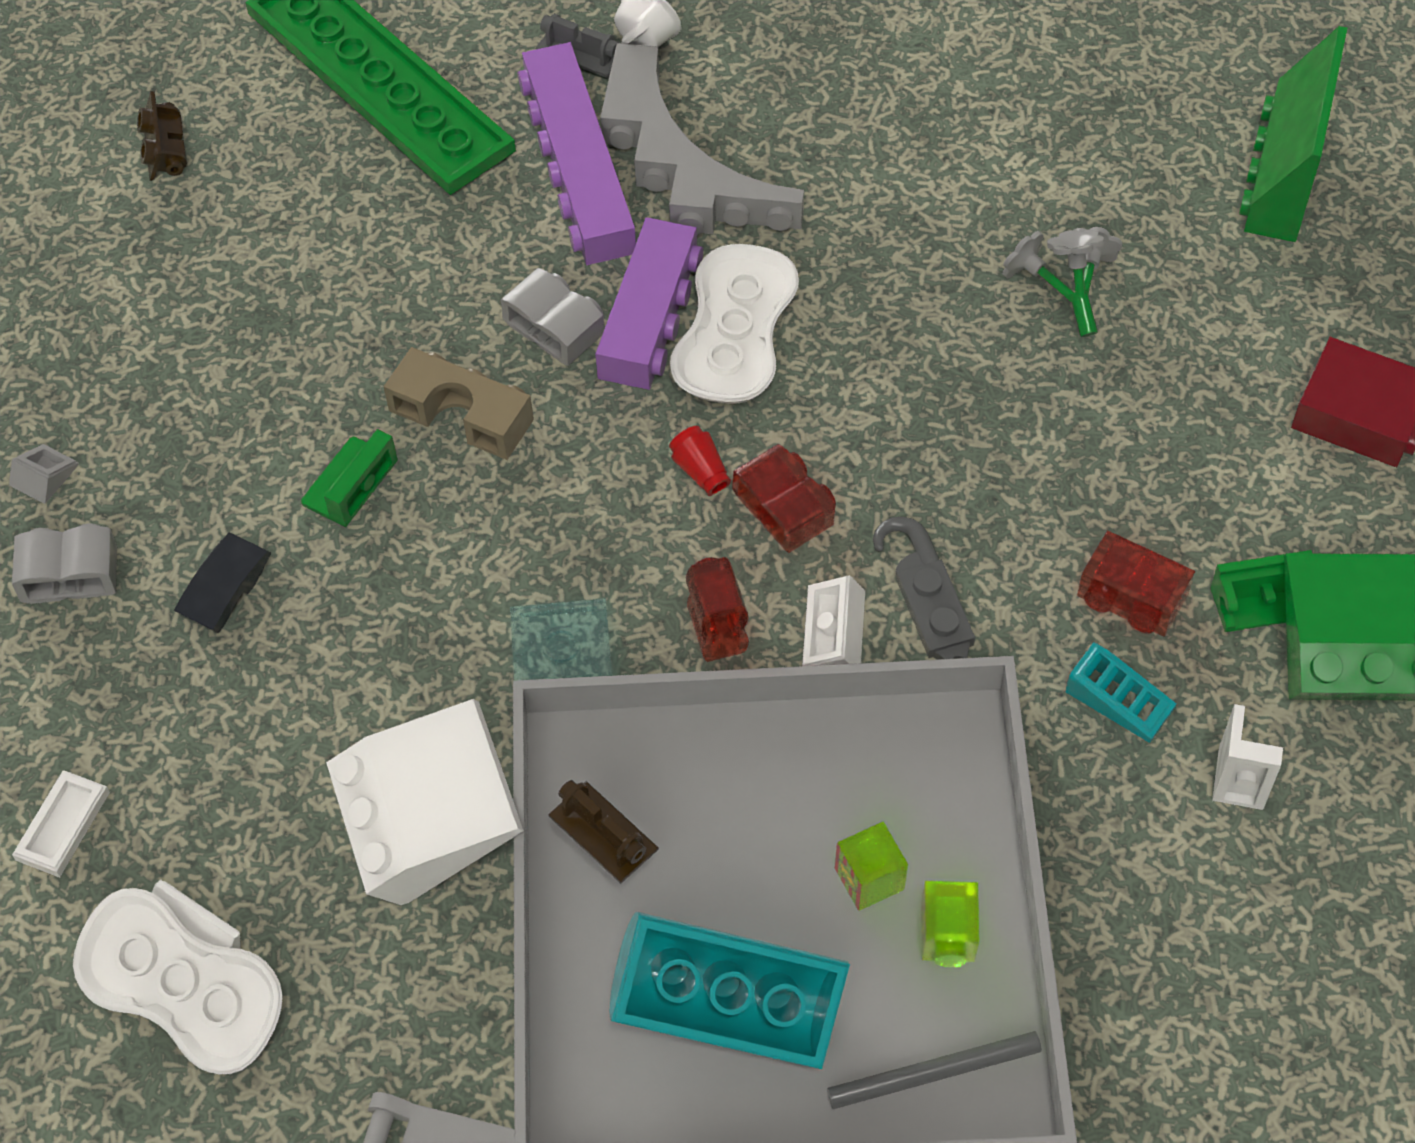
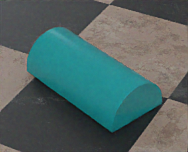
M635 912L626 929L615 968L610 997V1020L616 1023L822 1069L850 963L845 960Z

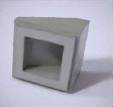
M42 444L12 459L9 486L45 504L78 467L79 463Z

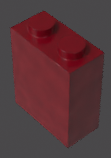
M1329 336L1299 402L1291 428L1397 468L1403 453L1413 456L1415 451V367Z

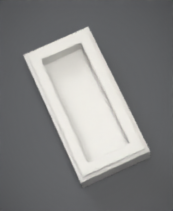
M63 770L13 852L12 856L14 859L60 878L110 792L107 786Z

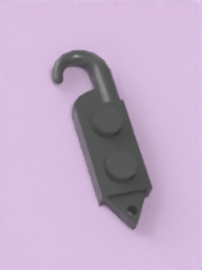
M900 516L885 520L874 532L873 543L875 550L881 552L884 549L883 540L887 534L900 531L909 536L916 551L899 562L896 567V581L928 658L934 657L936 660L968 658L969 648L975 644V636L942 559L939 560L927 530L921 523L912 518Z

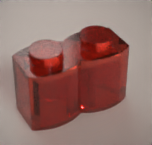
M777 444L733 471L732 489L754 517L761 521L764 528L786 552L790 553L834 525L836 500L832 492L826 485L818 484L807 476L806 465L797 453H790L783 446Z
M726 557L702 559L691 565L688 569L686 584L690 593L687 600V608L703 658L710 662L745 653L749 644L745 630L749 616L732 564Z

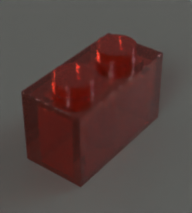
M1107 530L1082 572L1077 596L1084 599L1090 608L1098 612L1105 613L1110 611L1127 619L1130 625L1140 632H1154L1165 637L1189 595L1195 570Z

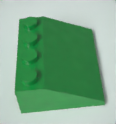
M1338 26L1279 78L1274 96L1266 95L1260 120L1267 121L1268 125L1267 127L1259 126L1253 151L1260 152L1261 156L1260 158L1252 157L1246 183L1254 184L1253 190H1244L1239 215L1247 216L1244 232L1296 242L1322 156L1347 27Z
M1286 553L1284 555L1289 699L1415 701V554Z

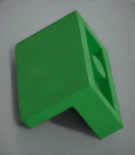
M376 429L367 442L354 436L350 437L302 497V505L347 527L398 461L393 437L379 429Z

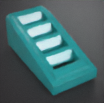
M1095 642L1092 643L1070 673L1065 691L1151 743L1177 704L1117 656ZM1095 670L1102 674L1096 683L1089 678ZM1112 681H1115L1120 685L1111 696L1105 690ZM1131 691L1138 696L1130 707L1127 708L1122 702ZM1150 702L1155 705V708L1144 722L1138 715L1146 703Z

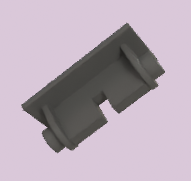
M555 13L551 16L545 15L543 17L540 29L545 32V36L536 49L571 42L579 68L605 78L610 76L616 44L620 43L615 41L614 35H606L587 27L580 31L578 30V24L563 19Z

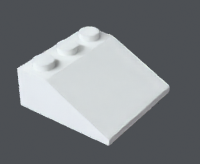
M474 699L364 737L326 762L367 895L399 905L409 903L524 831L479 701Z

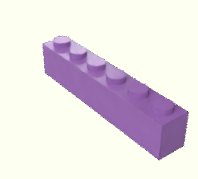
M571 42L523 52L524 70L517 72L520 89L523 96L530 95L532 99L527 101L532 126L540 125L542 131L537 132L542 156H550L552 162L547 163L552 187H561L562 193L557 195L563 220L571 218L573 224L568 226L573 251H582L586 265L632 255L636 245L635 227Z

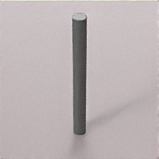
M1036 1031L829 1087L827 1092L832 1109H837L1042 1052L1041 1043Z

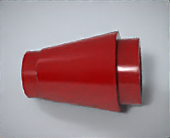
M696 425L683 430L672 439L669 444V448L673 452L671 459L705 490L708 496H712L729 486L731 479L727 474L709 432H703L700 426Z

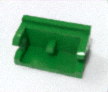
M1312 550L1300 551V552H1294V553H1312ZM1285 554L1217 564L1210 588L1225 632L1286 623Z

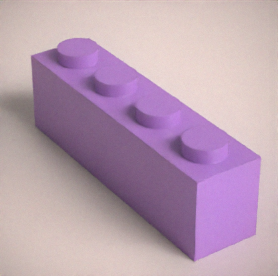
M645 218L595 354L598 379L650 390L654 376L663 375L668 354L667 349H664L667 340L674 341L677 336L680 316L677 314L679 305L687 306L692 282L688 279L691 272L696 273L703 259V247L697 246V227Z

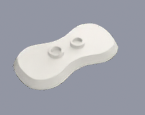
M730 244L712 250L703 258L696 270L695 284L698 295V311L692 326L675 346L671 355L670 366L675 382L688 393L707 401L736 404L755 398L773 380L776 371V357L772 340L774 326L779 315L795 296L799 278L794 263L778 251L750 244Z
M137 888L121 889L111 893L94 909L83 927L76 944L73 959L75 979L80 989L93 1003L111 1011L136 1014L150 1019L170 1035L191 1063L204 1071L215 1074H232L243 1070L259 1056L275 1030L282 1007V990L275 972L267 962L252 952L212 945L194 936L183 926L171 908L154 893Z

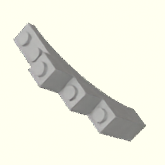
M616 44L600 117L601 131L606 145H612L618 149L637 147L634 159L636 187H645L654 192H661L665 189L672 190L669 203L670 222L697 227V235L700 233L713 234L716 221L726 222L737 227L745 224L769 226L778 231L789 228H802L804 190L772 185L739 174L709 157L686 137L671 118L661 97L658 47Z

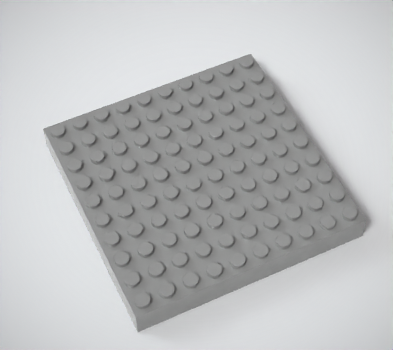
M1014 656L513 681V802L524 830L514 837L515 1143H1077ZM569 780H573L576 784L587 781L659 847L657 852L621 884L549 817L548 814L562 803L563 799L558 796L561 787ZM837 843L840 847L839 859L841 860L838 864V874L834 868ZM844 856L847 859V867L842 863ZM841 864L843 865L844 869L848 872L850 879H852L850 875L852 868L854 872V887L853 885H851L850 881L847 878L848 874L846 876L845 871H841ZM842 876L846 879L845 886L841 881ZM858 881L861 884L859 911L855 906L857 893L853 891L856 890ZM849 885H850V886L852 887V889H853V890H852V898L850 897V895H849V893H848ZM923 889H924L923 906H925V908H924V910H923V907H922V919H921V901H922V895H923ZM641 912L848 961L850 967L823 1068L818 1069L612 1022L609 1014L612 983L622 941L633 914ZM926 923V941L924 947L925 927L923 929V925ZM1036 1031L1041 1043L1042 1052L837 1109H832L827 1092L829 1087Z

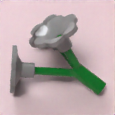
M1093 227L1089 230L1076 228L1060 233L1058 237L1047 240V247L1052 249L1054 254H1068L1069 268L1073 269L1074 293L1046 269L1047 263L1037 255L1042 247L1041 241L1044 235L1040 231H1036L1031 236L1024 237L1017 244L1015 251L1004 261L1003 266L1005 269L1002 273L1003 276L1007 279L1011 278L1024 268L1035 277L1040 275L1072 303L1080 336L1085 337L1097 334L1098 330L1088 296L1093 271L1099 267L1100 260L1112 262L1117 259L1118 251L1122 248L1120 238L1110 236L1109 232L1104 228Z

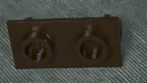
M150 91L146 108H139L137 130L138 133H144L145 135L141 144L140 158L142 164H148L149 180L152 181L155 179L157 171L167 172L171 176L180 175L187 165L184 140H181L183 130L180 110L170 102L156 104L155 91Z
M573 780L566 782L558 793V796L563 799L562 803L548 814L560 828L620 884L659 850L656 844L587 781L578 784Z

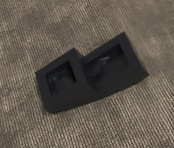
M229 532L200 566L182 594L174 611L219 633L225 626L242 591L249 594L255 586L271 552Z

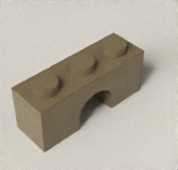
M413 347L409 349L383 386L390 412L426 427H429L436 415L444 409L461 407L469 410L463 419L467 444L505 460H508L534 420L531 396L526 394L521 388L510 384L504 385L487 378L476 369L462 368L446 361L436 353H425Z

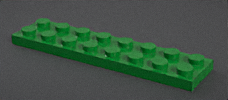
M247 0L245 2L248 14L449 195H452L516 152L515 140L356 1Z

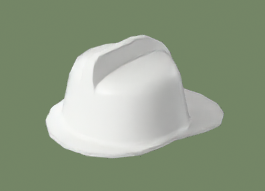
M621 0V4L614 17L615 25L623 36L621 42L623 44L631 43L634 45L659 47L667 40L678 35L682 28L676 11L666 0Z

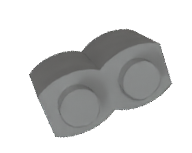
M537 268L501 299L503 320L512 329L528 340L535 342L541 349L566 366H569L603 335L604 315L599 304L591 297H583L578 293L570 291L567 282L556 273L551 274Z
M88 523L64 532L48 528H35L29 532L14 536L12 585L20 602L34 604L61 601L66 598L80 599L109 596L116 593L117 545L111 528Z

